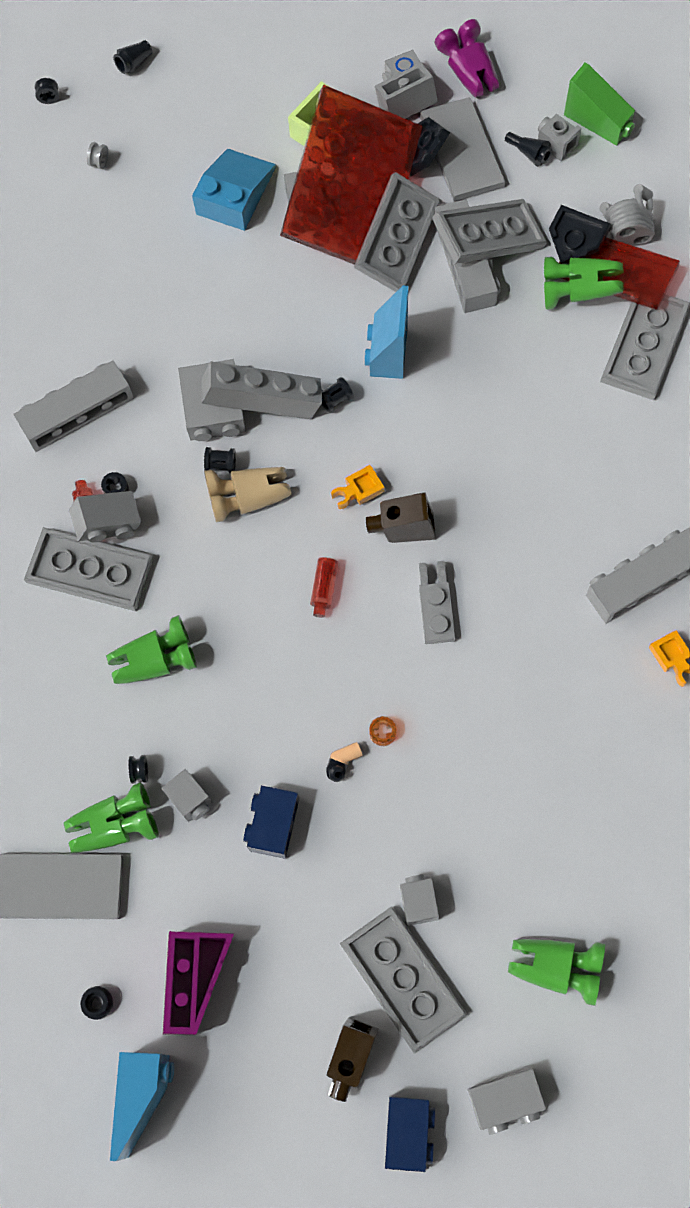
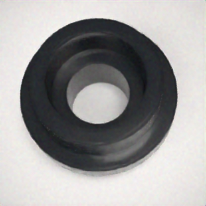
M91 987L82 995L80 1002L81 1010L90 1019H103L113 1008V997L104 987ZM96 997H101L103 1005L100 1009L96 1010L93 1008L92 1002Z

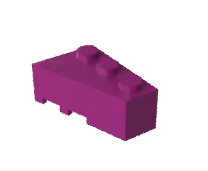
M169 931L162 1035L197 1034L234 934Z

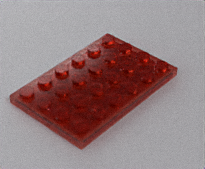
M323 84L317 99L280 236L355 265L391 175L396 172L409 179L422 126Z

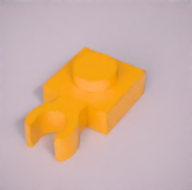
M368 465L346 477L345 482L347 486L333 489L331 497L333 499L339 495L344 496L345 499L337 503L338 509H344L355 498L359 505L384 493L385 487L372 466Z
M675 630L651 643L649 649L664 672L673 668L677 683L684 687L687 682L683 678L682 673L690 674V665L687 663V660L690 659V650L678 631Z

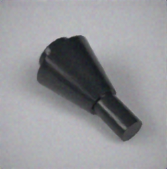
M508 132L505 136V142L517 147L537 167L542 165V163L545 164L551 156L552 149L550 148L551 144L549 141L528 137L522 138L512 132Z

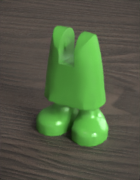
M545 257L544 295L546 310L554 309L559 298L570 295L572 303L624 292V282L618 280L603 281L604 276L622 274L624 272L623 263L604 259L570 258L569 264H560L554 257ZM559 278H570L569 282H554Z
M179 615L171 618L169 631L165 635L160 637L157 630H154L106 655L108 665L114 666L129 662V665L112 672L114 684L133 683L171 674L170 667L178 665L183 666L187 670L197 668L187 631ZM177 647V649L171 653H164L167 649Z
M141 782L131 787L125 798L118 800L113 795L67 819L63 823L65 832H77L89 827L92 832L69 841L71 853L98 850L129 842V833L139 832L148 840L158 838L159 832L156 821L151 812L147 810L151 808L144 785ZM131 811H140L131 817H124L125 813Z
M515 939L513 940L512 950L526 955H534L533 966L525 963L509 962L508 973L536 986L565 995L568 987L575 989L581 993L586 1004L595 1006L600 976L571 973V968L573 966L600 974L605 944L596 942L586 952H575V943Z

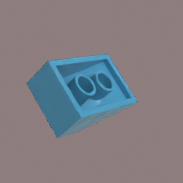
M227 148L203 173L192 195L196 215L245 231L272 177L276 164Z
M403 285L374 313L373 324H368L367 341L372 342L371 349L365 350V366H370V377L403 379L408 331L409 286Z
M119 1052L110 1161L129 1158L163 1098L168 1083L173 1082L174 1062H169L170 1055Z

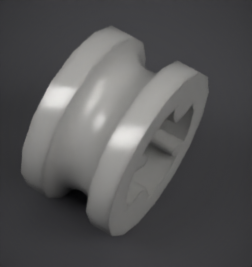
M92 142L87 152V164L91 167L96 165L97 168L103 169L108 159V147L104 144L99 146L98 143Z

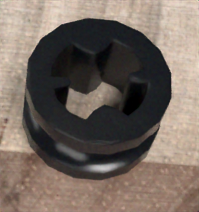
M41 78L35 82V97L39 102L52 104L59 99L58 84L55 80Z
M108 473L101 481V488L104 494L129 491L128 483L121 473ZM119 482L121 488L119 490L114 488L111 491L109 485L111 483L116 485Z
M141 755L139 759L129 756L128 770L131 784H135L137 780H142L143 783L148 782L146 755Z

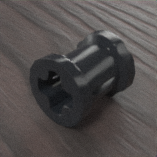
M343 377L338 378L337 383L322 390V405L329 413L334 411V407L346 399L350 401L354 398L349 384Z
M211 447L205 448L204 471L223 470L228 471L229 474H231V471H235V448H230L229 451L212 450Z

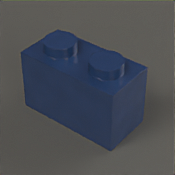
M262 785L259 794L254 793L251 803V811L255 812L252 824L247 823L243 841L247 842V848L250 852L286 859L300 799L298 793Z
M389 1097L385 1169L426 1172V1164H433L434 1143H427L428 1128L434 1129L435 1107H429V1100Z

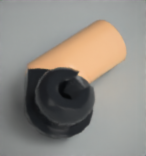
M357 742L331 753L326 767V775L331 781H342L345 778L348 762L363 756Z

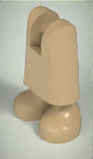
M284 467L231 471L232 480L220 479L213 470L204 471L216 523L224 521L232 511L239 509L242 515L277 503L292 494L289 484H274L286 479L287 474ZM235 493V497H230V498H224V497H223V496H225V495H229V494Z

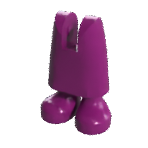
M470 19L460 26L457 34L451 28L443 30L437 35L434 43L438 51L449 56L448 65L471 95L477 98L483 95V86L479 78H482L490 92L499 88V81L485 44L483 42L476 43L481 33V26L476 19Z

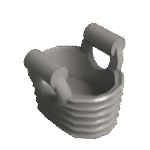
M637 184L634 187L635 198L625 199L613 205L607 202H603L600 205V211L603 213L604 218L608 223H611L613 238L627 246L645 244L655 234V228L653 227L654 218L652 217L653 191L642 184ZM642 199L646 201V207L644 206Z

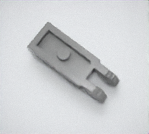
M437 561L436 571L439 583L428 584V567L426 563H419L421 582L419 593L425 644L455 642L449 582H446L444 561Z

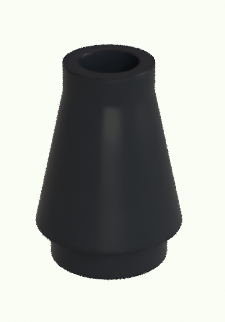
M146 40L118 49L117 53L113 56V60L121 73H133L148 56L152 55L153 51L151 45Z

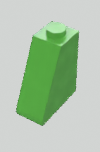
M584 62L569 82L564 116L616 146L623 137L628 138L635 126V123H633L635 110L588 63Z

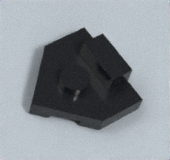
M430 117L411 127L404 173L410 177L429 167L450 134L448 130Z
M561 205L549 227L560 263L569 264L570 258H584L599 252L612 227L611 223Z

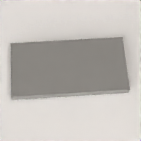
M470 97L420 111L421 121L430 117L450 132L438 151L436 158L454 202L505 186V180Z
M396 172L392 174L354 268L395 292L403 285L406 286L432 223L435 207L439 205L441 199Z
M524 199L439 211L432 217L455 264L543 249L547 244Z
M638 285L600 382L654 400L690 307V302Z
M43 527L24 581L28 584L136 611L154 557L151 554L104 542L78 541L77 535Z
M0 854V918L120 920L123 856L107 854Z
M392 906L340 943L414 1054L467 1015Z

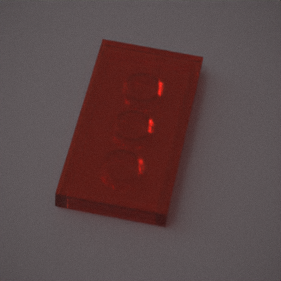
M607 237L599 252L584 257L623 263L624 272L622 274L603 277V281L618 280L624 282V292L614 294L613 296L658 310L680 265L679 260ZM569 277L561 278L570 281Z

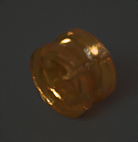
M381 716L371 722L369 735L372 742L376 745L388 746L396 738L397 729L392 719ZM382 724L386 725L387 730L390 728L392 731L387 733L386 738L383 739L379 738V733L376 735L374 733V730H379Z

